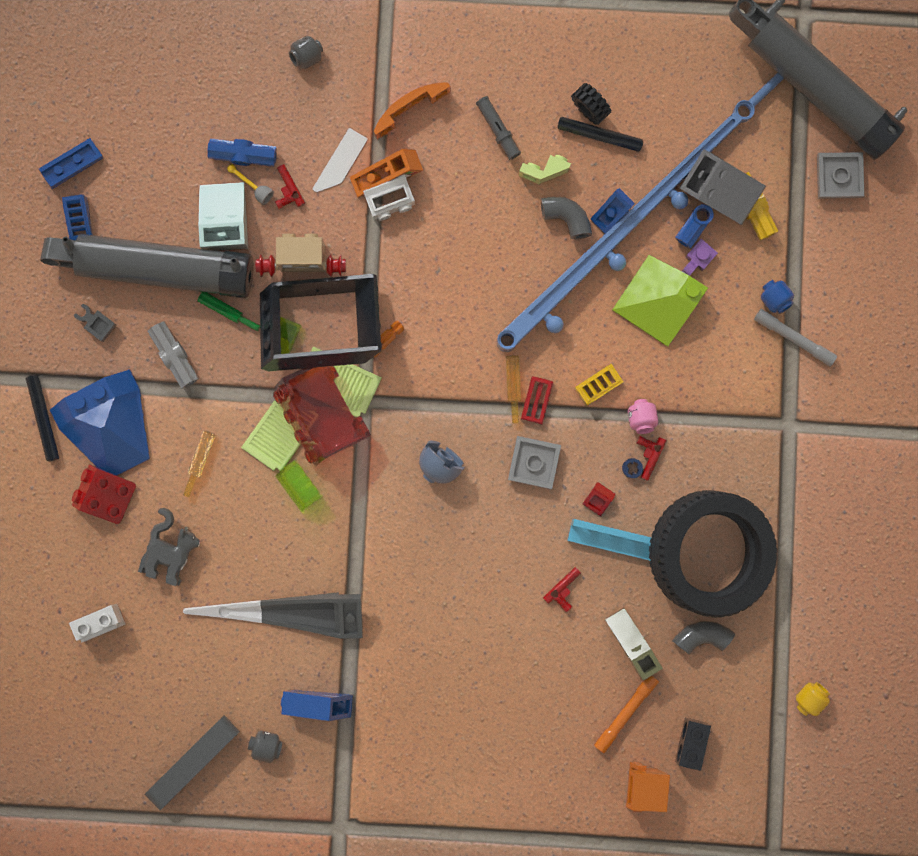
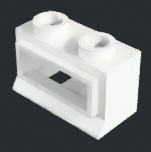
M405 175L363 191L374 220H386L391 217L392 213L397 211L400 213L407 212L415 205V200ZM404 188L406 198L377 209L375 208L372 199Z
M114 604L72 621L69 625L76 641L81 640L82 643L125 625L118 605Z

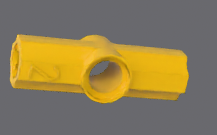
M761 194L746 218L750 220L760 241L778 232L769 213L768 202L765 196Z

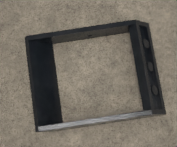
M364 274L273 282L260 292L261 369L270 372L364 364L380 353L382 343L377 275ZM355 292L358 348L281 354V298Z

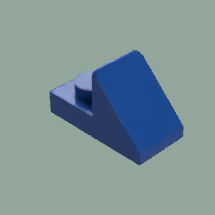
M618 188L592 216L591 220L604 233H607L629 212L635 203Z

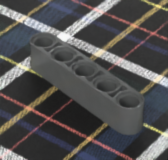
M224 715L144 795L159 810L163 809L240 731Z

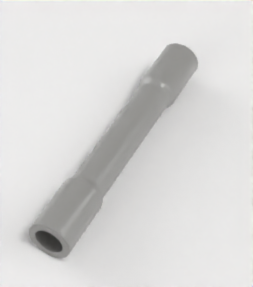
M760 309L754 318L756 322L793 342L829 367L836 360V354L786 326L763 309Z

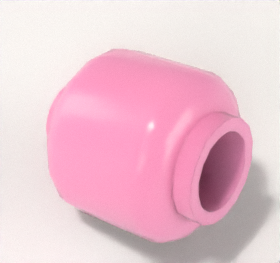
M646 399L636 400L634 405L628 409L629 424L632 430H635L638 434H647L654 431L659 421L657 408L653 403L648 402Z

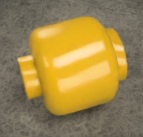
M818 682L815 684L807 683L796 695L797 709L805 716L808 714L818 716L829 705L830 699L828 696L830 693Z

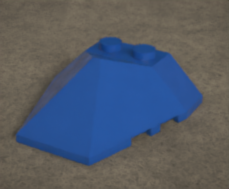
M130 369L104 377L63 398L50 409L59 430L101 470L118 476L150 459L143 418L144 412L141 404V391Z

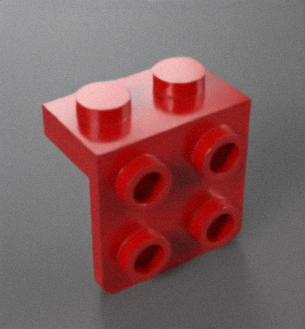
M89 464L88 468L82 472V482L79 489H76L73 493L72 506L79 511L115 524L121 523L136 484Z

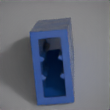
M302 690L283 691L281 714L324 721L351 718L353 695Z

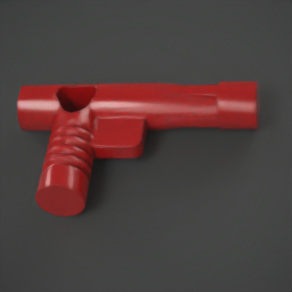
M285 164L277 167V170L286 186L281 188L284 198L275 201L278 209H281L283 206L285 207V205L287 206V204L294 201L297 207L303 206L305 201ZM294 193H297L299 198H292Z
M642 436L638 437L636 444L646 447L643 456L648 458L640 478L649 481L667 440L658 437L655 443ZM655 445L660 446L659 452H656L654 449Z
M574 567L543 599L548 604L553 600L557 601L558 605L565 612H568L573 606L565 600L570 594L567 586L581 572ZM557 590L558 597L551 596V593Z

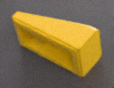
M610 364L577 385L574 389L587 407L622 384L623 380L613 365ZM607 371L610 372L616 381L612 384L605 374ZM602 376L608 385L607 388L603 387L598 377ZM592 381H595L601 392H596L591 384ZM586 385L594 395L592 398L589 397L583 388Z

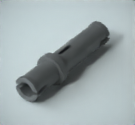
M485 96L479 99L476 105L495 134L497 144H501L509 160L518 157L521 151L512 139L513 134L506 129L489 97Z

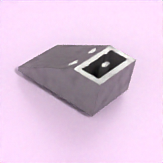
M703 149L680 189L742 225L766 185Z

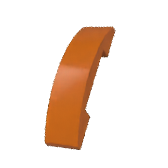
M442 82L425 85L402 96L379 119L374 129L375 138L378 140L395 129L393 119L428 97L433 104L451 92L449 83Z

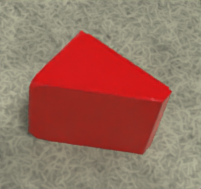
M597 482L582 504L601 517L613 501L615 493Z

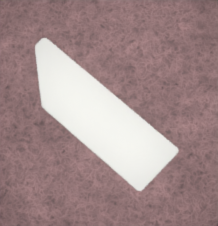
M349 128L315 183L313 191L319 192L342 183L365 145L367 138Z

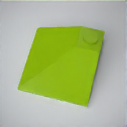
M648 255L612 311L668 347L708 287L684 272Z

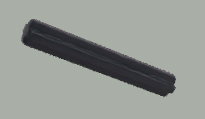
M560 117L557 128L637 152H640L643 146V139L566 117Z
M30 375L26 377V383L45 458L49 462L59 459V454L39 376Z

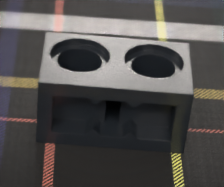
M685 717L675 759L679 766L701 771L711 725L707 722Z

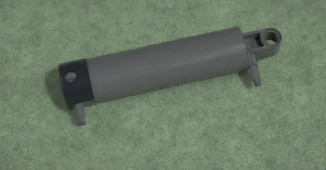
M738 0L731 8L729 18L732 23L752 40L748 46L853 139L857 146L873 160H876L896 142L905 130L904 124L900 121L908 111L906 107H902L895 115H892L887 109L878 104L777 13L785 3V0H776L765 11L753 0Z
M87 234L78 235L76 240H71L68 237H63L62 239L47 237L44 239L40 261L44 264L73 268L74 274L79 277L206 292L244 299L249 296L254 269L253 257L247 253L222 252Z

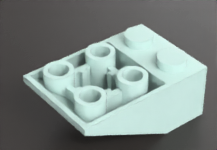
M244 182L200 185L198 226L201 249L214 251L248 249Z

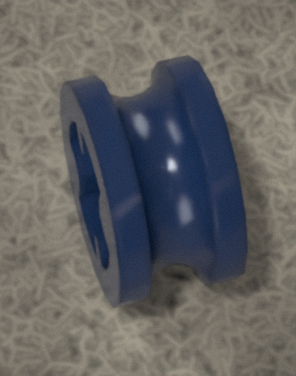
M630 458L623 463L622 471L629 478H637L643 472V465L638 459ZM635 462L637 463L636 469L638 472L636 474L632 472L631 475L628 473L629 468L627 465Z

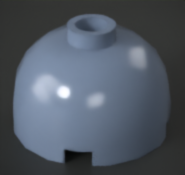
M432 440L428 441L419 458V465L424 473L423 477L430 483L446 484L455 480L465 468L461 467L464 464L461 458L448 447L446 451L440 448L441 443Z

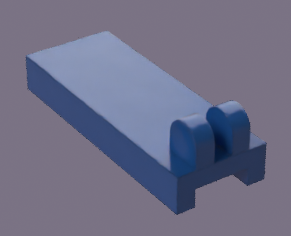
M91 138L40 167L39 171L49 187L54 189L102 160L103 156Z

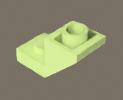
M550 155L544 171L540 170V167L536 164L528 163L527 165L523 163L519 176L541 184L568 173L571 163L567 162L568 160L563 156L555 155L554 157Z

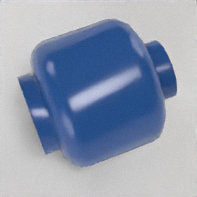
M771 280L762 287L764 292L761 294V300L770 312L781 314L794 304L792 301L794 293L784 281L774 282V280Z

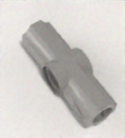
M163 321L151 327L148 333L160 351L158 354L165 366L171 370L180 387L184 389L199 380L193 367L187 360L188 356L185 350L175 340L167 324Z

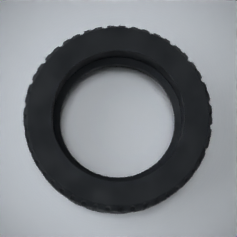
M714 490L689 493L687 496L676 500L673 505H670L663 512L662 517L658 519L655 525V530L652 532L649 559L654 580L659 589H662V593L683 609L714 618L738 614L740 611L751 607L754 602H757L772 581L777 561V542L772 531L773 528L769 520L765 518V514L757 506H754V503L739 495ZM714 514L723 515L733 520L742 532L745 542L744 562L739 574L728 586L717 592L701 591L688 583L683 575L680 565L681 544L689 528L701 517Z

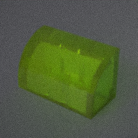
M296 460L284 467L275 476L301 513L323 497Z

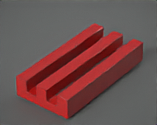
M535 376L531 377L521 420L540 425L543 424L553 381ZM539 382L531 416H526L534 384ZM543 384H547L540 417L537 419L535 415Z

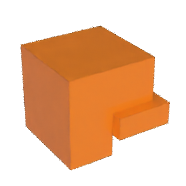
M630 762L626 808L633 812H667L670 775L656 768H646L647 766L639 762Z

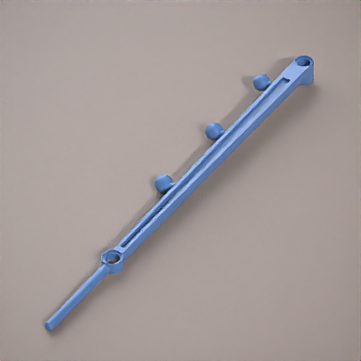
M777 73L749 101L742 100L738 102L733 109L732 115L500 332L496 342L497 347L503 352L512 351L542 319L546 322L548 331L559 333L564 326L563 320L558 316H552L550 312L605 257L609 260L611 269L615 271L624 269L626 266L625 257L622 254H615L612 250L667 196L671 198L673 207L676 209L685 208L688 205V196L683 192H677L675 188L688 176L703 149L712 152L741 122L749 121L754 115V107L784 78ZM746 106L750 112L749 116L742 117L739 115L738 108ZM506 335L510 336L513 339V344L511 346H504L501 338Z

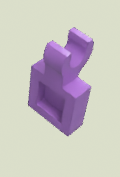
M700 239L686 255L690 262L682 272L690 276L697 267L703 271L718 253Z

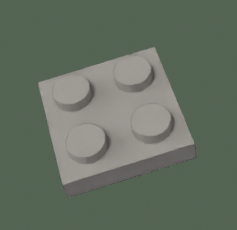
M863 152L817 154L818 199L864 197Z
M517 436L508 480L552 489L561 445Z

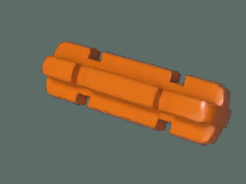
M395 321L390 329H386L380 335L381 349L384 350L396 338L397 334L399 335L404 331V326L399 321Z

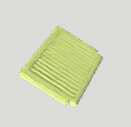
M313 347L312 350H311V352H313V351H322V350H320V349H318V348H316V347ZM352 364L302 369L296 383L300 384L297 391L360 418L361 413L366 414L382 377Z
M285 386L241 448L273 471L276 468L282 471L321 415L316 413L318 409Z

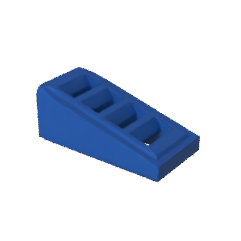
M83 194L62 197L69 238L76 240L78 235L75 236V232L86 230L87 235H92L87 197ZM73 204H81L80 207L71 208ZM82 212L83 216L72 217L74 213ZM83 221H84V224H85V225H80V226H74V225H73V223L83 222Z

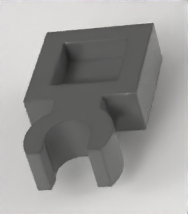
M82 304L81 307L86 310L85 316L81 317L75 313L74 317L81 322H87L84 329L101 342H104L116 327V324L98 310L93 315L91 308Z

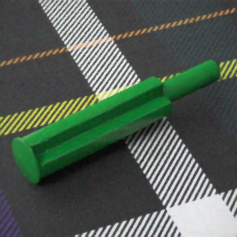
M201 292L197 302L235 323L241 322L251 329L259 331L260 325L242 316L243 313L206 292Z

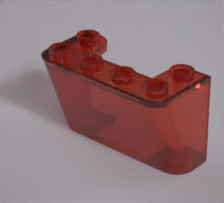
M334 366L300 369L281 378L274 388L275 392H273L277 404H281L284 410L285 420L295 430V439L299 444L302 443L305 449L304 454L307 461L315 466L371 436L362 417L353 418L334 381L339 377V374Z

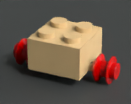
M282 234V237H276V260L273 255H270L269 259H264L260 255V259L255 261L256 273H260V277L264 273H269L270 277H273L276 270L279 269L281 272H325L327 270L330 277H332L333 273L337 272L342 277V272H346V259H342L341 254L338 259H333L330 254L325 262L326 245L322 237H318V234H305V237H296L295 234Z

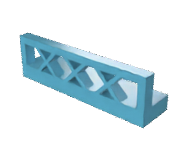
M572 519L567 541L650 561L649 546L651 545V537Z

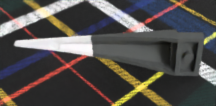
M339 592L192 607L183 610L184 614L258 622L313 632L339 639L363 638L361 594L339 595Z

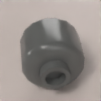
M305 36L291 44L289 51L290 60L294 66L307 69L321 61L323 47L318 40Z
M260 730L255 737H250L247 750H251L252 759L272 763L274 759L279 758L283 741H279V736L275 733Z

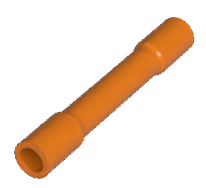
M650 676L641 682L625 707L594 744L598 750L605 754L624 725L644 699L659 683L657 679Z

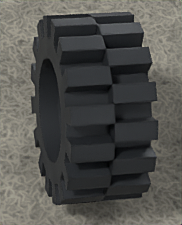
M584 83L571 95L574 105L595 125H599L612 111L610 105L606 103V99L595 88H592L590 84Z

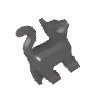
M160 508L158 513L165 517V521L154 525L152 528L147 551L141 559L138 572L146 573L147 577L157 579L159 574L157 571L158 565H165L168 567L166 583L179 586L182 582L179 574L188 561L189 552L200 545V540L194 533L188 531V527L180 530L177 546L160 539V532L169 530L174 523L173 513L169 509Z

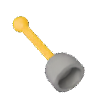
M228 165V172L234 173L255 190L254 194L258 202L265 205L271 200L274 195L272 189L267 186L257 187L236 170L235 165Z

